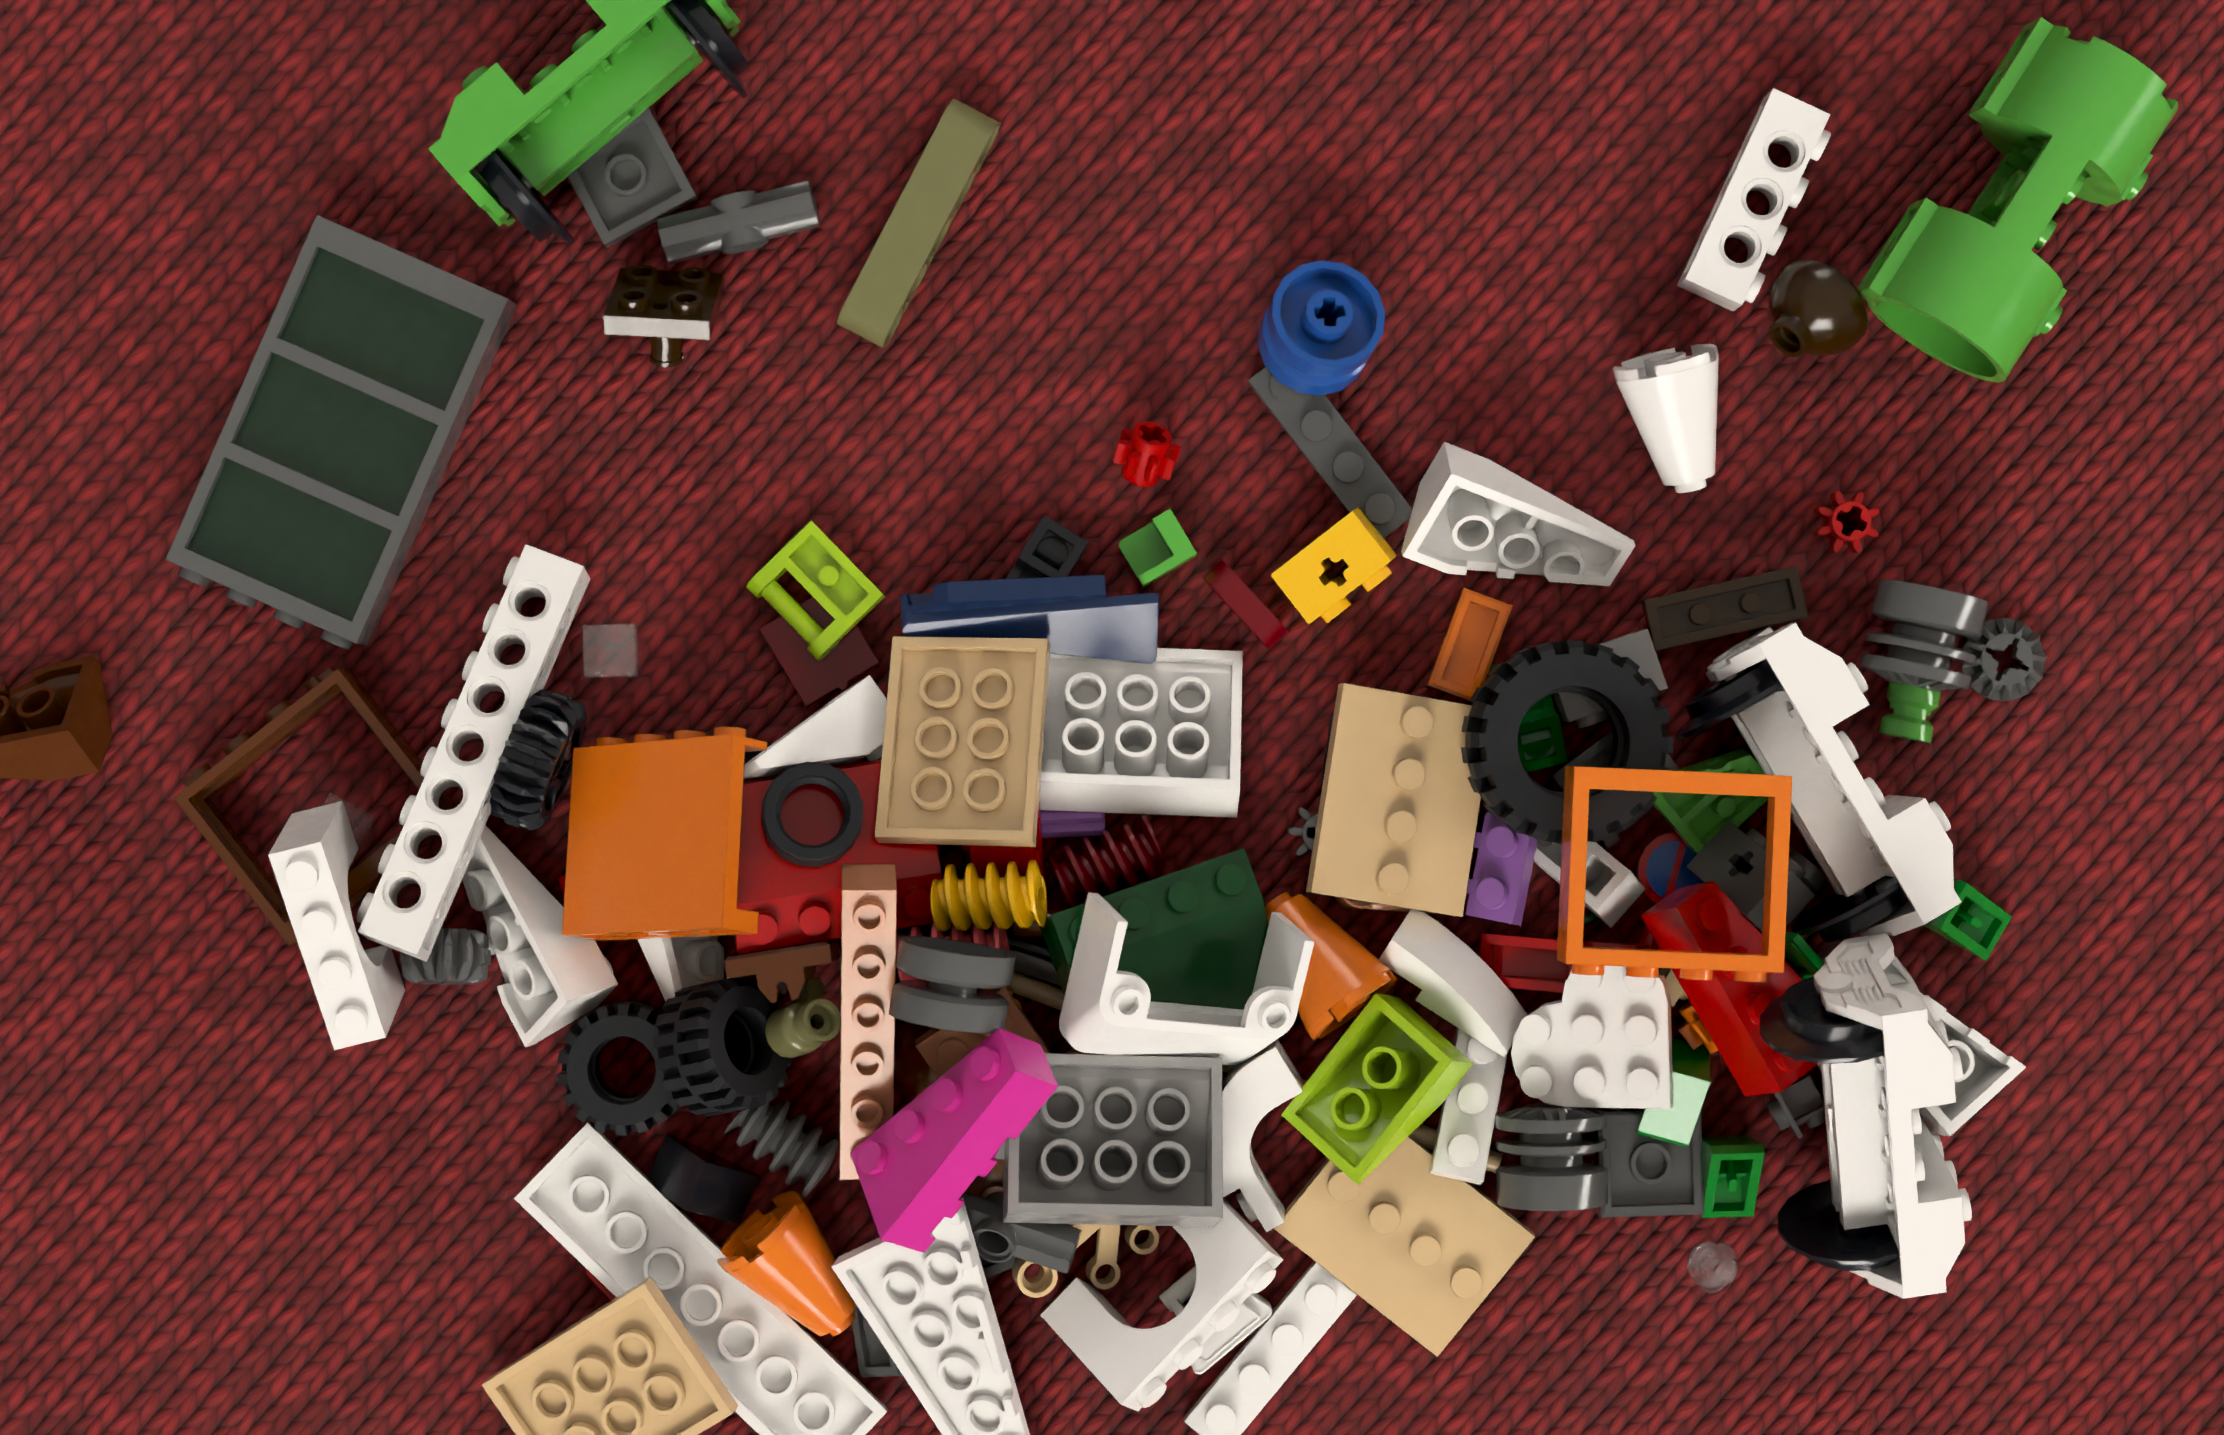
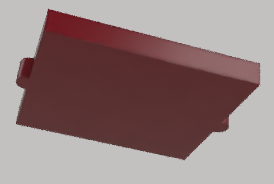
M811 597L802 604L797 602L823 630L835 620L814 597ZM782 616L760 628L761 633L806 707L837 688L841 690L847 689L850 680L880 663L857 625L820 661H817L808 652L809 644Z

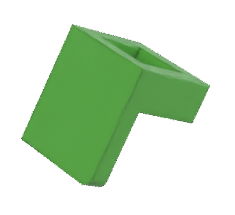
M1171 509L1153 518L1151 523L1119 542L1121 552L1143 588L1197 556V552Z

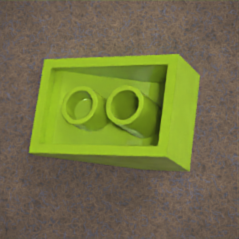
M1375 993L1305 1083L1303 1092L1295 1096L1281 1115L1354 1183L1360 1184L1445 1101L1474 1063L1399 997Z

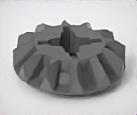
M2008 618L1984 622L1981 637H1967L1963 645V650L1976 656L1975 665L1961 664L1963 674L1972 677L1970 686L1983 697L1995 701H2011L2028 695L2043 678L2042 672L2047 655L2043 651L2040 635L2033 632L2022 621ZM2014 641L2011 657L2018 661L2017 664L2023 666V668H2005L2002 674H1998L1996 678L1998 661L1993 659L1992 655L1985 652V650L2004 651Z

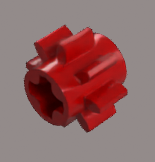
M1140 422L1135 425L1133 431L1127 428L1122 429L1112 461L1116 464H1123L1121 473L1127 481L1137 486L1150 487L1157 484L1160 477L1168 481L1171 479L1180 452V446L1170 444L1172 436L1164 426L1154 422Z
M1840 491L1831 493L1830 500L1833 507H1817L1814 509L1813 512L1817 516L1822 517V528L1816 529L1813 535H1825L1831 541L1829 545L1830 553L1838 552L1843 543L1848 544V548L1853 554L1862 552V545L1859 539L1863 537H1878L1879 533L1870 527L1871 518L1879 514L1880 511L1879 509L1868 510L1861 504L1864 499L1863 492L1855 493L1849 502H1845L1844 496ZM1851 512L1849 521L1856 525L1855 530L1841 533L1843 524L1836 520L1838 515Z

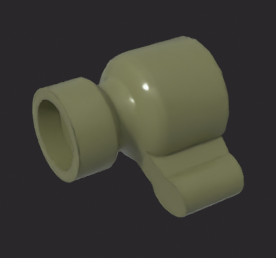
M811 978L806 980L799 998L792 1000L788 1005L776 1009L770 1014L766 1022L765 1034L767 1042L772 1050L782 1057L794 1058L813 1052L823 1042L833 1039L840 1031V1012L831 1001L820 999L825 992V988L819 979Z

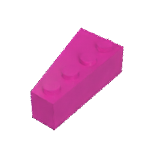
M998 1028L850 1152L881 1240L925 1253L936 1239L932 1232L944 1217L951 1219L965 1203L961 1197L978 1175L982 1177L987 1176L997 1163L995 1158L999 1148L1008 1137L1016 1139L1058 1087L1041 1044Z

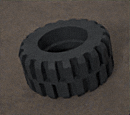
M1565 640L1543 643L1512 654L1510 659L1503 664H1497L1487 674L1488 679L1482 687L1476 688L1470 699L1473 705L1469 716H1464L1461 732H1466L1465 747H1461L1463 763H1467L1471 776L1468 777L1473 791L1480 794L1485 801L1483 806L1494 817H1499L1504 821L1507 827L1538 840L1562 844L1564 793L1549 790L1538 784L1526 772L1520 761L1517 740L1519 727L1525 714L1536 702L1554 693L1574 692L1584 695L1595 701L1604 710L1612 727L1614 746L1607 768L1670 770L1664 766L1667 753H1673L1674 737H1667L1666 723L1670 722L1671 718L1667 706H1661L1656 697V694L1660 692L1651 678H1644L1638 672L1640 668L1638 664L1628 657L1616 655L1613 653L1612 648L1601 644ZM1590 789L1587 841L1596 842L1609 838L1608 834L1616 830L1624 831L1636 822L1634 817L1641 810L1648 811L1656 801L1657 797L1653 794L1654 792Z

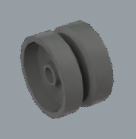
M924 936L901 937L896 967L903 973L922 980H904L894 984L889 1015L910 1023L948 1031L993 1033L998 1028L1005 1030L1009 1002L1001 995L985 989L1003 988L1012 983L1016 954L1000 948L960 940Z

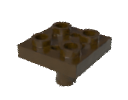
M635 265L628 269L620 268L603 315L604 334L650 337V362L658 367L677 366L683 362L682 339L710 340L724 294V274L709 273L702 268H686L681 271L657 270L649 265Z

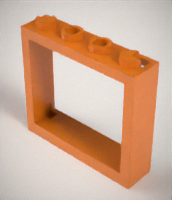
M1565 766L1557 960L1565 964H1572V974L1604 975V966H1626V976L1658 978L1659 968L1680 969V978L1713 980V970L1734 971V980L1767 982V972L1784 973L1792 776ZM1590 789L1768 797L1761 954L1583 947Z

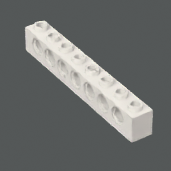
M525 544L520 558L514 556L510 560L503 578V585L507 586L499 605L496 603L491 605L483 623L482 630L486 633L482 646L479 652L472 651L464 665L462 680L466 681L460 697L458 700L451 699L444 711L441 727L445 731L437 748L432 746L428 750L422 762L420 775L424 777L418 794L417 796L410 795L402 808L399 818V824L403 825L402 831L396 844L390 843L382 854L378 866V873L382 874L376 891L374 894L367 893L358 910L357 922L361 923L358 932L368 940L427 962L491 813L489 802L491 798L490 790L494 783L493 776L499 764L498 759L504 750L505 741L508 740L512 726L516 723L520 710L525 708L527 700L539 690L544 689L589 584L590 577L584 566ZM541 597L546 600L545 608L539 615L534 617L521 615V607L529 598ZM512 644L525 646V654L518 663L505 665L500 662L501 653L507 646ZM493 691L505 694L504 703L499 710L492 713L480 711V702L486 694ZM471 739L484 741L483 752L477 759L473 761L460 760V748L466 741ZM450 787L462 788L463 798L457 807L451 810L439 808V797L444 790ZM430 835L441 836L442 847L439 853L430 859L419 858L418 846L420 842ZM408 884H419L421 896L418 902L410 908H399L397 905V895L400 889Z

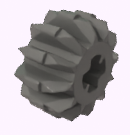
M441 928L427 962L400 952L402 977L409 982L426 985L479 984L487 979L488 966L491 965L489 937L478 930Z

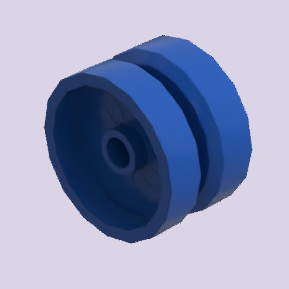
M1320 260L1300 265L1282 279L1259 324L1258 347L1264 365L1278 382L1298 393L1322 396L1343 390L1358 379L1384 333L1385 310L1379 292L1364 274L1344 263Z

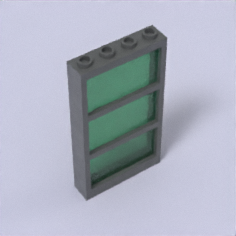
M316 215L165 560L181 566L178 576L204 587H208L210 580H213L228 587L225 596L236 602L255 608L257 601L276 608L272 617L286 624L302 629L306 621L322 628L323 632L320 638L336 646L349 650L352 643L369 645L518 305L508 298Z

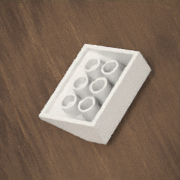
M1157 648V658L1152 664L1050 654L1039 796L1040 810L1237 818L1241 769L1243 651Z

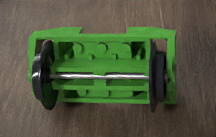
M585 0L605 27L599 32L596 29H592L583 34L571 47L573 54L558 67L555 64H550L535 75L530 82L533 88L527 93L497 62L489 69L487 66H482L473 71L462 83L464 90L454 99L441 138L428 149L480 208L486 211L499 227L502 224L508 227L516 221L512 215L513 213L540 242L554 234L569 245H573L576 242L532 186L543 196L553 190L700 65L704 60L695 49L696 47L743 99L748 96L739 75L749 66V63L722 30L723 28L732 37L740 31L737 25L741 21L725 0Z

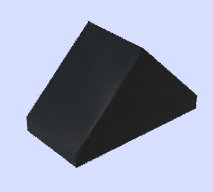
M667 1133L647 1177L660 1193L684 1210L740 1224L762 1175Z

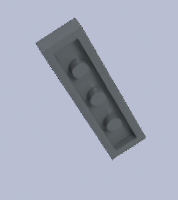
M1267 367L1248 380V384L1348 514L1357 507H1360L1383 538L1410 519L1413 509L1325 395L1317 396L1298 393L1278 382Z

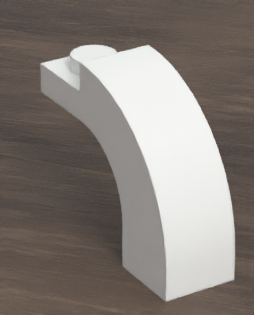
M1278 1039L1244 1063L1234 1065L1222 1081L1223 1197L1240 1189L1241 1193L1237 1194L1236 1197L1246 1217L1251 1222L1258 1219L1266 1232L1284 1223L1285 1208L1255 1160L1251 1139L1257 1125L1268 1112L1303 1092V1079Z

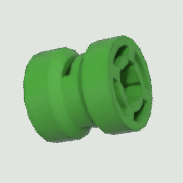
M1889 682L1886 698L1890 702L1889 708L1893 709V714L1887 713L1881 717L1878 733L1931 743L1934 727L1925 719L1926 716L1931 717L1932 711L1938 708L1941 691L1934 692L1922 689L1921 687Z

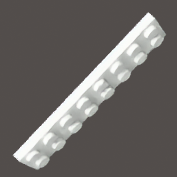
M590 1121L514 1198L616 1297L651 1277L738 1404L735 1412L759 1435H866L888 1412V1408L801 1324L725 1272L717 1263L718 1258H726L720 1251L721 1247L673 1201L660 1193L641 1170L600 1131L594 1129V1125Z

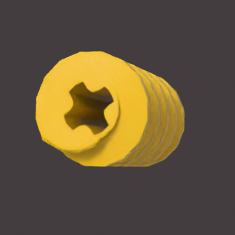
M1036 860L1029 861L1026 876H1020L1016 862L1009 861L1005 877H1000L996 864L989 862L984 878H979L974 863H968L964 879L958 878L953 864H947L943 879L938 880L935 878L932 883L930 896L931 912L935 927L940 932H946L950 929L952 923L960 931L968 930L972 923L980 930H987L992 926L993 921L998 928L1008 929L1012 926L1014 920L1019 927L1029 928L1035 919L1039 926L1044 928L1047 916L1046 886Z

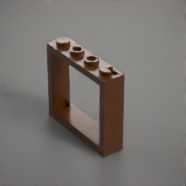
M329 667L318 677H312L305 684L309 692L293 704L287 699L270 710L264 716L268 723L253 736L247 731L233 739L223 749L227 755L212 768L208 764H204L191 772L192 776L183 782L186 788L174 797L289 946L298 944L279 887L210 799L343 694L416 787L420 789L424 777L420 775L422 760L350 669H337L333 672ZM444 790L439 797V808L442 810L454 809L457 805ZM400 833L348 873L350 905L379 883L382 874L378 873V866L382 854L390 843L396 844ZM438 835L425 837L418 846V852L438 837Z

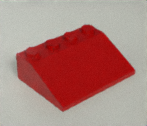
M881 760L835 767L845 772L858 787L864 805L863 824L853 847L836 862L820 867L797 866L781 858L767 842L761 825L763 800L772 781L778 776L743 781L736 908L759 912L757 934L733 935L738 955L841 938L842 864H895L897 886L896 929L934 923L930 902L931 887L935 878L938 880L942 879L937 844L878 843L875 838ZM806 784L795 788L786 796L781 806V821L784 830L793 840L803 845L817 846L829 842L838 834L843 824L844 810L840 799L832 790L822 785Z

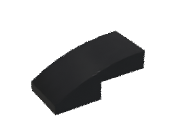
M1044 515L1006 579L1069 576L1089 542Z

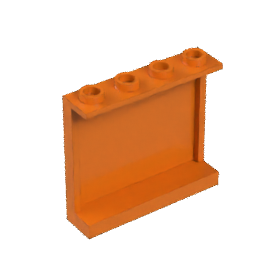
M715 727L714 736H706V733L700 731L679 730L674 731V739L666 740V737L662 735L636 734L634 735V743H627V740L621 738L602 737L596 738L595 746L574 748L562 935L606 941L757 934L759 912L737 909L736 907L745 752L767 750V742L747 738L746 729Z

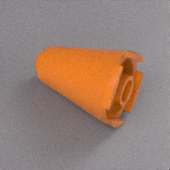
M1284 892L1265 906L1268 924L1272 912L1282 913L1315 941L1298 1007V1013L1305 1029L1314 1041L1317 1038L1322 1039L1357 1017L1362 1011L1361 1008L1371 1000L1375 993L1385 994L1398 980L1390 968L1303 894L1291 897L1288 892Z
M795 1191L782 1193L771 1199L777 1208L765 1215L757 1209L735 1229L720 1250L726 1258H718L717 1263L725 1272L816 1335L824 1336L828 1333L832 1336L839 1335L854 1321L856 1314L853 1311L856 1303L832 1269V1265L836 1260L804 1199Z

